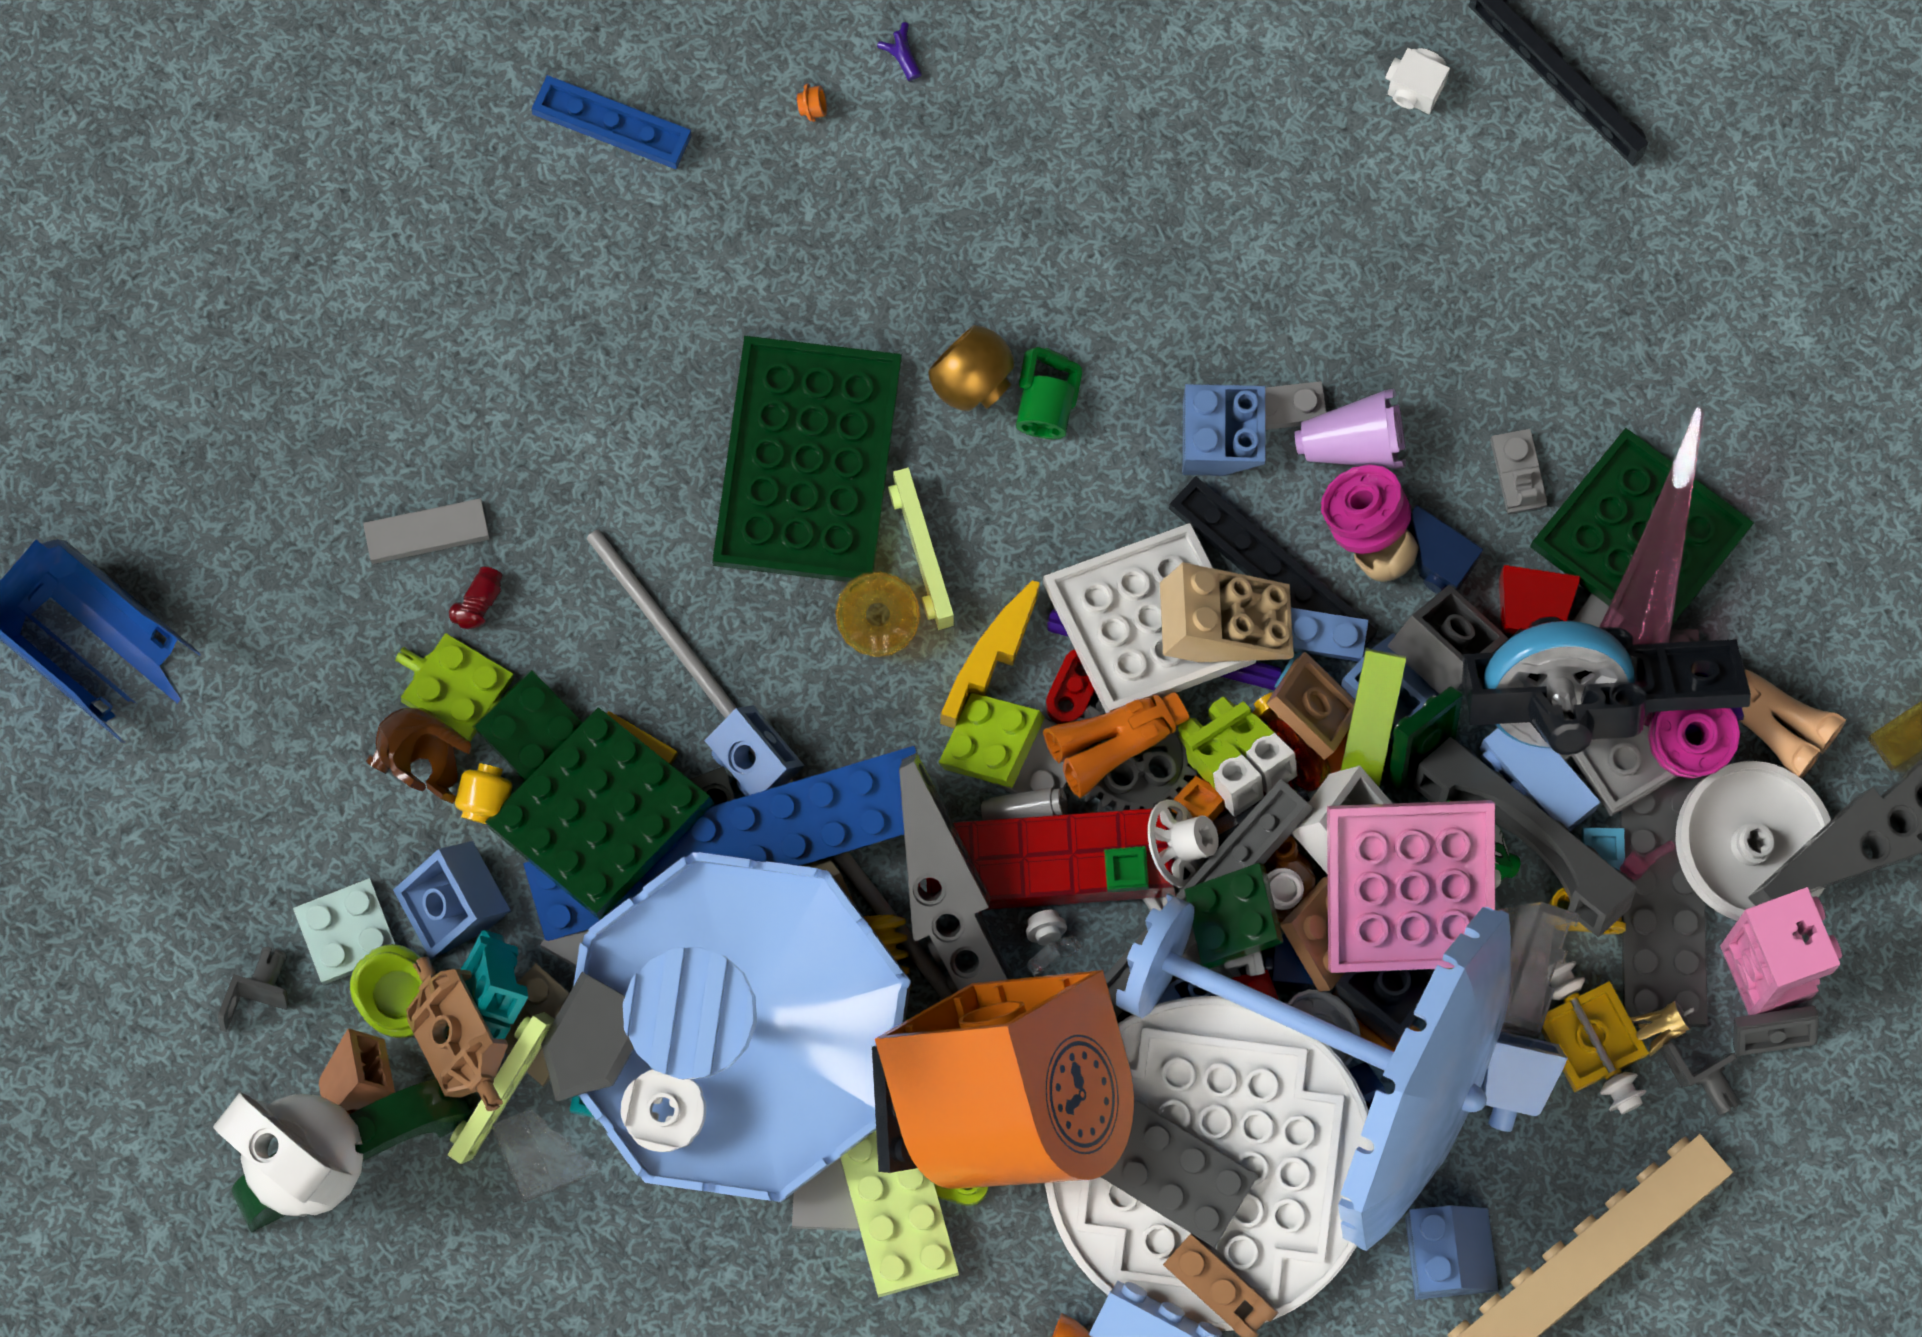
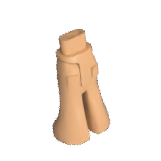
M1745 669L1751 698L1750 706L1742 707L1744 719L1740 720V722L1768 745L1787 770L1802 779L1816 763L1820 753L1823 754L1838 736L1846 719L1837 713L1810 707L1789 696L1756 673ZM1774 716H1775L1777 719H1779L1781 722H1783L1785 725H1787V726H1788L1791 730H1793L1796 734H1798L1799 736H1801L1803 739L1799 738L1798 736H1796L1795 734H1793V733H1791L1789 730H1787L1785 727H1783V726L1774 718Z

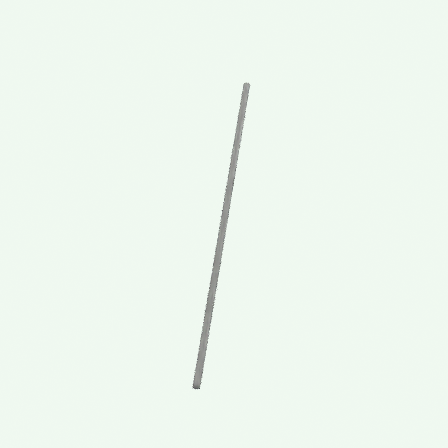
M597 529L590 533L586 538L726 719L737 708L602 532ZM750 747V752L756 758L754 750ZM849 852L832 857L876 915L894 914L898 916ZM905 924L895 928V932L907 935V940L899 943L903 950L909 952V958L940 998L943 1000L952 995L946 977L919 942H914L913 935Z

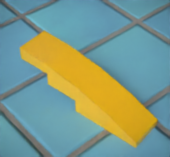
M1032 580L1003 608L978 640L956 677L942 709L940 724L955 728L968 694L972 692L985 696L997 661L1013 666L1039 595L1040 582Z

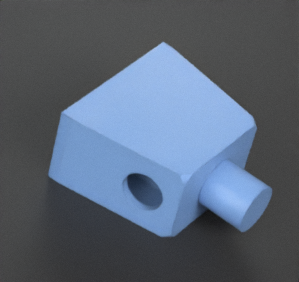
M1500 1032L1481 1085V1089L1486 1094V1105L1493 1107L1488 1122L1491 1127L1511 1132L1517 1113L1531 1116L1541 1114L1567 1061V1057L1559 1044Z

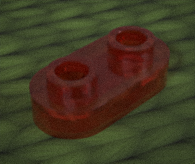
M1277 717L1270 721L1267 726L1295 752L1297 776L1293 778V781L1308 791H1313L1320 787L1327 776L1331 774L1328 760H1324L1315 750L1309 747L1282 719Z

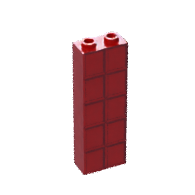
M1153 808L953 823L991 896L989 907L984 910L1166 897L1168 893L1176 896L1175 886L1166 881L1161 875L1150 852L1148 822ZM1159 814L1156 827L1169 830V828L1162 824ZM1156 840L1158 852L1160 853L1168 847L1167 842ZM1146 846L1149 890L1108 893L1104 849ZM1173 858L1164 864L1172 875V865L1176 860ZM931 877L926 878L928 893H935L942 889L938 880Z

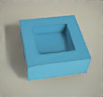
M1583 828L1581 831L1582 843L1594 848L1600 857L1616 870H1624V828Z

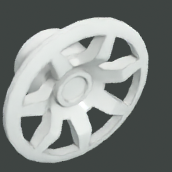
M1175 800L1159 802L1155 805L1149 817L1148 842L1154 863L1166 881L1173 886L1183 888L1203 866L1204 858L1216 853L1218 849L1217 830L1208 817L1198 816L1193 818L1187 808ZM1168 808H1171L1177 812V816L1175 819L1173 818ZM1159 814L1162 824L1169 828V830L1156 827ZM1156 840L1167 842L1168 847L1159 853ZM1175 858L1176 860L1172 865V875L1164 864L1170 859ZM1184 867L1191 873L1186 880H1183Z

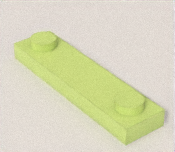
M909 467L894 471V485L888 487L894 510L902 509L927 591V596L922 597L926 617L928 620L935 619L938 630L954 626V614Z
M545 1012L533 1015L532 1018L527 1016L518 1026L514 1034L518 1041L494 1078L493 1083L503 1104L499 1105L500 1107L494 1111H487L481 1099L468 1122L463 1120L453 1132L450 1142L454 1145L448 1153L449 1157L460 1164L474 1158L542 1048L541 1043L555 1020L553 1017Z

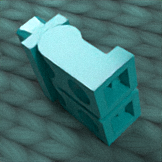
M483 930L460 970H469L472 973V977L467 979L465 984L493 1038L505 1039L511 1029L510 1024L515 1022L529 997L526 986L516 984L514 969L518 962V947L505 943L503 935Z

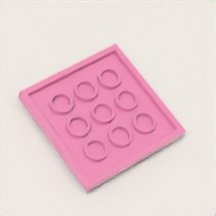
M1492 800L1327 806L1328 970L1331 973L1435 969L1437 965L1444 968L1455 967L1451 963L1442 960L1444 953L1460 934H1464L1466 926L1482 907H1489L1495 910V803Z

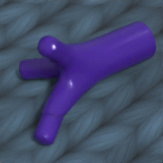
M902 22L900 30L893 33L895 44L879 41L877 47L891 53L899 62L907 80L912 81L919 78L922 74L909 47L907 36L909 24Z

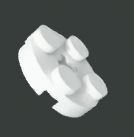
M652 1069L641 1074L628 1085L621 1101V1118L628 1133L638 1145L652 1151L671 1152L688 1146L700 1133L706 1118V1102L703 1097L702 1088L693 1079L682 1080ZM663 1098L670 1099V1106L675 1108L674 1115L667 1116L665 1122L658 1121L659 1114L653 1112L654 1104H661Z

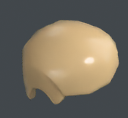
M1406 529L1405 533L1394 544L1378 552L1355 553L1354 559L1361 570L1371 579L1378 582H1387L1404 576L1415 563L1419 547L1414 536Z

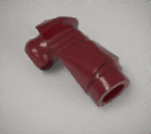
M480 567L478 574H476L463 596L464 602H456L450 607L449 618L451 622L458 624L462 629H474L482 626L486 622L483 618L489 606H492L502 591L500 588L502 573L491 567Z

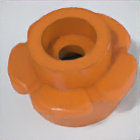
M808 83L804 85L803 92L797 94V106L800 115L807 116L808 120L815 122L816 118L826 116L827 103L822 86L811 87Z

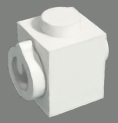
M1407 48L1402 60L1395 57L1386 74L1385 79L1390 81L1388 95L1392 96L1393 100L1401 107L1407 109L1415 107L1430 114L1447 82L1450 68L1446 66L1444 59L1433 51L1423 48L1417 50Z

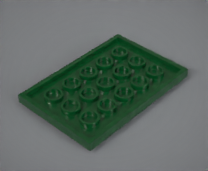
M744 336L712 559L713 566L872 585L902 354Z

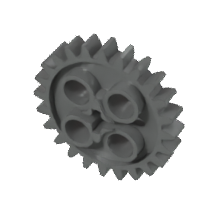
M1100 700L1096 703L1097 710L1091 706L1083 713L1085 719L1106 713ZM1176 726V731L1173 734H1169L1158 744L1131 757L1106 774L1086 795L1084 800L1089 802L1094 798L1099 799L1098 812H1102L1107 806L1112 807V811L1151 809L1161 801L1173 800L1188 784L1186 781H1191L1197 774L1194 769L1188 767L1191 765L1187 760L1186 748L1179 738V726ZM1099 741V742H1097V743H1095V744H1092V745H1090L1089 747H1087V748L1081 750V751L1078 752V753H1081V752L1086 751V750H1088V749H1090V748H1092V747H1094V746H1097V745L1101 744L1102 742ZM1157 748H1164L1166 753L1152 751ZM1141 756L1140 759L1136 762L1134 757ZM1149 765L1160 767L1164 772L1165 778L1154 777L1149 770ZM1110 773L1121 774L1125 778L1127 786L1115 784L1111 779Z

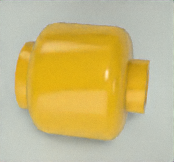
M479 763L478 770H466L463 772L455 799L456 808L462 811L461 818L486 824L485 821L489 817L498 814L512 792V783L508 779L501 777L503 769Z

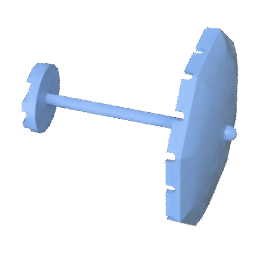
M693 852L687 857H682L644 886L643 891L637 896L628 898L588 929L589 932L584 935L583 942L579 945L574 985L581 972H584L625 995L623 1001L624 1031L629 1036L634 1050L613 1086L578 1096L594 1118L604 1126L608 1132L606 1134L635 1174L640 1176L645 1183L782 1202L876 1131L872 1046H876L875 1038L906 1021L911 980L829 871L805 866ZM652 1069L682 1080L693 1079L702 1088L703 1097L706 1102V1118L700 1133L688 1146L671 1152L652 1151L638 1145L628 1133L621 1118V1101L628 1085L641 1074ZM663 1098L661 1104H654L653 1112L659 1114L658 1121L665 1122L667 1116L674 1115L675 1108L670 1106V1099Z
M1169 893L1166 894L1168 902L1163 909L1159 911L1153 908L1145 920L1148 933L1142 945L1134 942L1129 951L1127 962L1130 975L1125 992L1117 989L1116 1006L1143 1019L1151 1013L1154 1006L1160 1001L1172 977L1175 976L1384 1070L1383 1076L1394 1081L1395 1090L1392 1094H1387L1380 1090L1375 1092L1361 1136L1372 1141L1374 1150L1369 1151L1359 1146L1355 1150L1340 1194L1351 1201L1341 1198L1338 1204L1340 1219L1342 1220L1343 1239L1367 1251L1382 1239L1402 1218L1445 1161L1469 1112L1480 1111L1486 1105L1487 1098L1485 1092L1481 1089V1085L1505 1021L1510 997L1511 936L1509 913L1502 910L1496 911L1489 907L1481 908L1466 926L1464 934H1460L1443 955L1442 960L1451 963L1455 967L1446 969L1439 965L1436 966L1414 1011L1415 1016L1425 1020L1427 1023L1426 1028L1419 1032L1406 1028L1393 1052L1182 957L1194 920V906Z

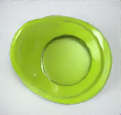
M390 944L371 950L369 954L365 955L357 963L350 978L351 998L360 1015L374 1030L394 1038L414 1036L408 1024L406 1009L419 993L418 988L422 984L416 969L413 967V964L417 963L416 960L421 957L405 946Z

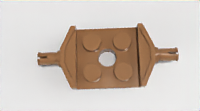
M429 957L417 959V963H414L413 967L416 969L422 984L418 988L419 993L406 1009L407 1020L444 1095L461 1098L478 1092L487 1111L498 1109L499 1105L503 1104V1101L493 1085V1079L497 1075L508 1043L505 1039L493 1038L465 984V981L472 977L471 971L451 969L436 973ZM447 1024H448V1025H449V1036H448V1039L445 1040V1038H446V1036H447V1033H448V1026H447Z

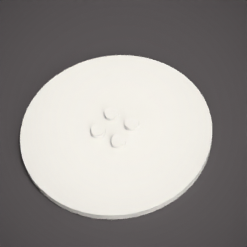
M1219 996L1186 997L1155 1005L1151 1013L1143 1019L1132 1015L1118 1023L1131 1071L1134 1099L1259 1175L1216 1247H1212L1201 1239L1199 1240L1279 1312L1274 1319L1295 1310L1313 1298L1331 1282L1357 1247L1354 1243L1343 1239L1342 1220L1340 1219L1338 1204L1341 1198L1351 1201L1340 1194L1355 1150L1359 1146L1372 1151L1374 1150V1144L1369 1139L1361 1136L1369 1110L1354 1077L1330 1046ZM1101 1177L1092 1180L1045 1183L1049 1208L1067 1250L1082 1271L1105 1294L1109 1295L1117 1281L1124 1284L1131 1282L1142 1287L1147 1292L1148 1297L1160 1303L1169 1302L1178 1306L1184 1311V1316L1197 1323H1210L1220 1331L1234 1330L1163 1266L1167 1259L1191 1234L1190 1232ZM1245 1300L1235 1312L1245 1319L1254 1308Z

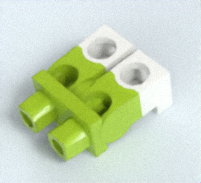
M1223 696L1212 703L1208 709L1209 718L1212 722L1203 727L1196 718H1189L1188 721L1181 723L1178 727L1179 738L1186 748L1188 763L1224 799L1225 807L1234 817L1263 799V790L1268 793L1280 779L1289 782L1297 776L1295 752L1258 716L1251 713V708L1244 701L1235 705Z

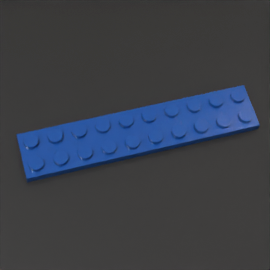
M916 746L907 747L710 807L607 914L628 898L637 896L649 882L682 857H687L693 852L803 866L903 836L904 823L899 768L902 759L915 753L918 754ZM530 862L523 863L545 940L551 941L588 930L600 921Z

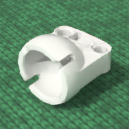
M240 1092L213 1126L226 1141L241 1153V1163L247 1185L259 1201L283 1215L305 1217L307 1214L315 1216L332 1210L351 1193L362 1171L363 1154L357 1153L355 1150V1145H362L358 1126L343 1107L319 1095L294 1094L268 1104L254 1100ZM276 1137L279 1143L278 1151L273 1157L269 1158L268 1146L272 1138Z

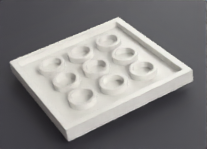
M1190 523L1045 575L1043 578V585L1106 713L1134 700L1152 698V695L1155 694L1162 698L1170 693H1177L1256 663V660L1195 662L1163 655L1160 582L1182 562L1213 568Z

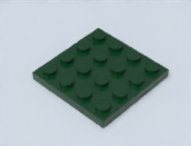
M1625 428L1535 537L1530 548L1565 574L1580 576L1579 584L1659 643L1749 532L1754 522Z
M598 707L504 802L498 814L489 817L485 823L492 832L601 920L714 803L706 792Z

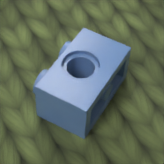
M754 705L735 708L704 740L713 750L712 756L715 761L728 769L738 780L737 786L745 796L785 785L804 767V764ZM750 747L754 750L756 756L754 765L748 757Z

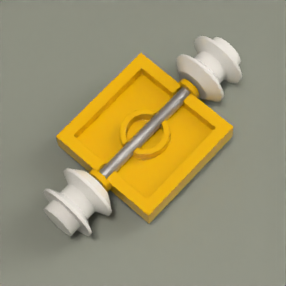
M1565 958L1558 959L1542 969L1545 975L1539 981L1540 983L1550 982L1553 990L1548 998L1563 1000L1564 1004L1538 1016L1535 1021L1546 1041L1559 1044L1566 1055L1567 1061L1562 1071L1574 1093L1605 1078L1608 1081L1604 1083L1600 1094L1611 1095L1614 1100L1609 1110L1614 1111L1618 1109L1621 1115L1628 1113L1643 1104L1640 1097L1646 1093V1090L1635 1089L1633 1081L1638 1076L1637 1073H1621V1069L1647 1057L1649 1052L1643 1041L1637 1038V1030L1610 981L1579 995L1578 991L1582 988L1585 978L1574 977L1571 970L1576 965V961L1567 963Z

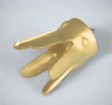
M1675 1000L1662 1010L1632 1017L1630 1020L1639 1021L1646 1019L1645 1021H1653L1651 1024H1638L1641 1028L1636 1034L1638 1039L1643 1040L1662 1032L1650 1044L1649 1055L1652 1056L1672 1038L1675 1039L1691 1029L1686 1015L1692 1013L1694 1008L1684 1012Z

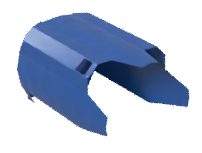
M36 539L0 580V640L120 742L125 743L105 723L116 716L110 711L113 706L102 696L96 699L20 635L25 617L27 616L128 702L136 703L31 614L51 597L177 704L181 699L159 666L171 654L177 640L199 656L200 652L70 543L59 539L40 543ZM156 631H159L167 638L164 645L154 638ZM100 699L109 709L101 712L93 704Z

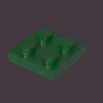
M530 670L472 727L525 782L582 722L533 670Z
M1450 686L1438 696L1433 695L1428 698L1422 708L1412 716H1405L1398 722L1393 732L1395 738L1393 751L1389 758L1391 764L1388 782L1401 790L1415 779L1418 765L1448 738L1456 739L1463 694Z
M1260 862L1184 889L1187 902L1194 906L1192 926L1202 966L1210 969L1283 943L1266 867Z

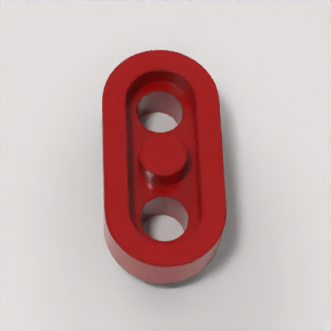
M1075 649L1066 655L1046 698L1047 714L1057 724L1074 722L1082 718L1095 693L1088 675L1079 676L1075 672L1076 667L1082 665ZM1063 700H1068L1072 702L1074 707L1071 711L1064 712L1059 708V703Z

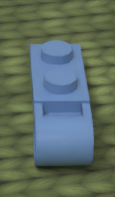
M1291 608L1294 652H1306L1312 655L1357 662L1363 658L1368 620Z

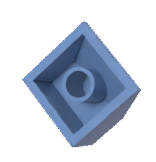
M473 841L438 849L393 889L430 960L480 935L481 931L489 930L511 911Z
M1449 1205L1409 1209L1405 1216L1415 1300L1499 1291L1488 1208Z

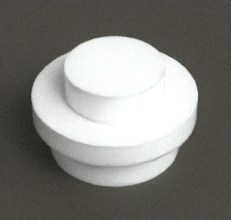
M1278 868L1271 871L1267 876L1275 908L1286 910L1297 905L1304 891L1300 876L1286 868Z
M1056 910L1039 911L1027 920V938L1029 941L1045 946L1056 943L1067 930L1065 920L1059 916Z

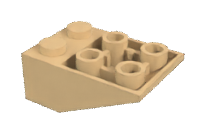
M1184 562L1160 582L1164 656L1195 662L1292 659L1294 657L1290 584Z

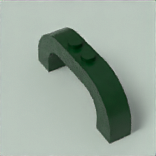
M437 1079L425 1081L392 1093L349 1114L358 1126L362 1145H355V1150L357 1153L363 1154V1161L403 1141L422 1134L436 1133L441 1138L455 1131L463 1120L468 1122L473 1111L465 1096L461 1098L445 1096ZM277 1152L270 1155L269 1158L273 1157ZM245 1174L233 1185L231 1192L251 1232L286 1216L259 1201L247 1185Z

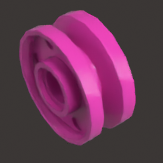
M1370 464L1357 466L1339 474L1328 485L1321 499V513L1337 544L1349 552L1359 554L1378 552L1394 544L1405 533L1411 521V505L1396 475L1382 466Z
M1731 708L1657 711L1650 720L1648 731L1650 750L1658 764L1674 776L1688 779L1713 774L1726 766L1737 751L1740 737L1737 717ZM1689 724L1696 725L1702 732V741L1698 746L1692 745L1686 739L1685 730Z

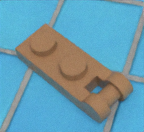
M1190 1234L1163 1264L1241 1337H1258L1257 1330L1266 1320L1271 1322L1279 1313L1193 1234ZM1246 1300L1254 1309L1243 1319L1235 1311Z

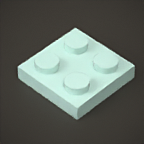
M370 878L293 908L322 985L351 975L357 963L365 955L369 954L371 950L384 945H396Z

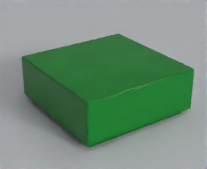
M1146 846L1104 849L1108 893L1149 890Z

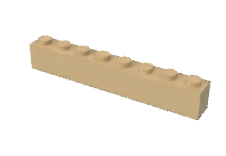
M1701 1134L1691 1142L1686 1136L1683 1137L1667 1151L1671 1158L1659 1168L1653 1162L1636 1177L1640 1184L1629 1194L1624 1188L1618 1191L1605 1203L1609 1209L1599 1219H1596L1593 1214L1588 1216L1574 1228L1573 1231L1578 1235L1566 1246L1561 1240L1542 1255L1546 1261L1545 1264L1535 1272L1530 1267H1527L1510 1282L1514 1286V1290L1504 1298L1496 1293L1479 1308L1483 1315L1471 1325L1465 1319L1447 1336L1539 1337L1727 1180L1733 1171Z

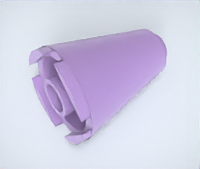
M1394 389L1384 390L1301 422V430L1295 431V444L1298 455L1305 454L1306 461L1355 466L1370 464L1390 469L1405 468L1406 459L1398 460L1399 450L1405 449L1399 405L1391 406L1390 398L1397 396Z

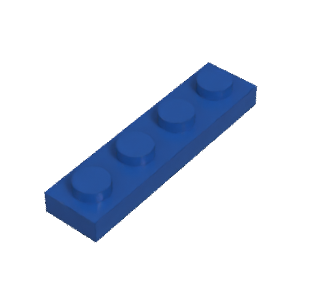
M548 75L531 108L532 114L676 170L692 136L690 129Z

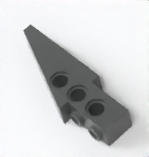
M915 753L902 759L899 773L913 940L916 942L930 935L931 939L927 940L928 947L937 963L940 961L944 962L950 974L946 976V981L952 994L971 983L1010 980L1013 978V975L980 912L989 907L991 896L918 754ZM928 877L935 878L941 884L942 889L935 893H928L922 889L920 881ZM943 914H953L959 919L960 925L954 929H947L939 923L938 918ZM962 950H971L976 953L979 960L975 964L966 965L959 961L957 953Z
M1922 758L1882 795L1872 787L1856 796L1748 897L1749 900L1757 906L1808 887L1810 892L1909 860L1922 853V805L1917 799V792L1922 795ZM1890 818L1897 821L1900 828L1899 833L1891 827ZM1863 843H1866L1871 848L1872 858H1869L1864 853Z

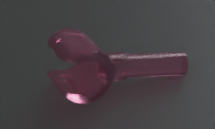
M1668 841L1649 853L1645 858L1633 850L1619 869L1632 880H1639L1651 865L1676 847L1672 841Z

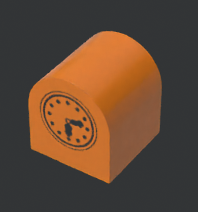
M1103 970L971 983L875 1038L904 1144L920 1172L938 1186L948 1189L1092 1180L1110 1171L1125 1150L1133 1122V1082Z

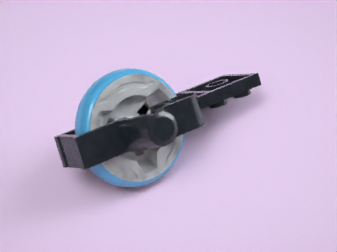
M1542 617L1532 622L1528 629L1506 641L1495 653L1464 654L1462 689L1465 690L1469 725L1495 724L1505 735L1520 743L1539 748H1552L1553 751L1562 755L1577 754L1585 750L1590 745L1591 740L1635 737L1643 730L1644 717L1652 712L1749 707L1751 693L1737 639L1633 644L1634 638L1631 633L1619 627L1599 628L1582 622L1563 621L1558 617ZM1705 673L1708 677H1699L1694 674ZM1538 674H1542L1541 679L1538 681Z

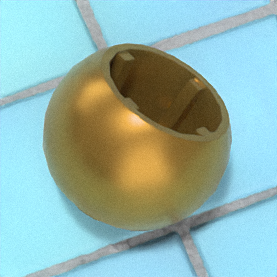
M973 325L929 368V380L939 398L949 406L961 411H970L981 403L987 409L1011 386L1006 376L1015 366L1014 357L1010 347L996 332L983 326Z

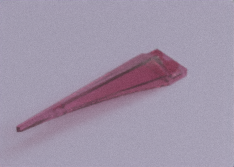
M1700 407L1694 411L1648 524L1599 628L1619 627L1627 630L1634 638L1633 644L1669 643L1704 415L1703 409ZM1653 712L1644 717L1643 726L1649 727Z

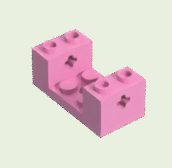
M1808 887L1746 909L1720 945L1749 1015L1780 1011L1812 999L1819 991L1817 988L1820 985L1819 978L1833 974L1840 966L1839 959L1842 958L1839 943L1834 935L1828 936L1822 922L1825 920L1824 908L1817 896H1811ZM1807 934L1809 937V940L1806 942V944L1804 943L1802 938V935Z

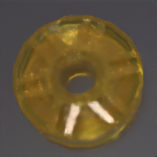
M875 571L863 573L847 583L838 596L835 616L837 628L848 645L861 654L881 657L893 655L909 644L918 629L920 610L919 602L908 584L896 575ZM874 603H882L889 610L888 619L881 625L871 624L866 619L867 609Z

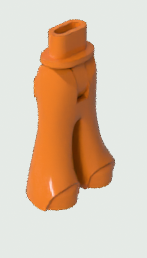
M1176 692L1162 698L1155 694L1152 695V698L1134 700L1096 717L1048 727L1043 730V735L1052 757L1059 764L1064 761L1063 772L1072 792L1080 799L1087 795L1114 768L1131 757L1158 744L1169 734H1173L1176 731L1177 725L1189 720V714ZM1112 738V739H1110V740H1108V741H1106V742H1104V743H1101V744H1099V745H1097V746H1094V747H1092V748H1090V749H1088V750H1086V751H1083V752H1081V753H1078V752H1080L1081 750H1083V749L1089 747V746L1092 745V744H1095V743H1097V742H1099V741H1102V740H1104V739Z

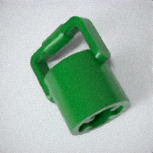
M1036 347L1025 352L1019 379V387L1023 388L1016 422V428L1020 432L1033 437L1053 440L1066 436L1070 410L1077 403L1082 377L1080 365L1068 360L1067 356L1049 348ZM1038 359L1040 362L1059 371L1068 372V381L1048 376H1034L1036 360Z

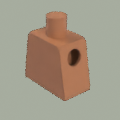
M348 1028L320 1077L319 1089L321 1096L338 1104L348 1114H351L381 1098L395 1093L385 1039Z

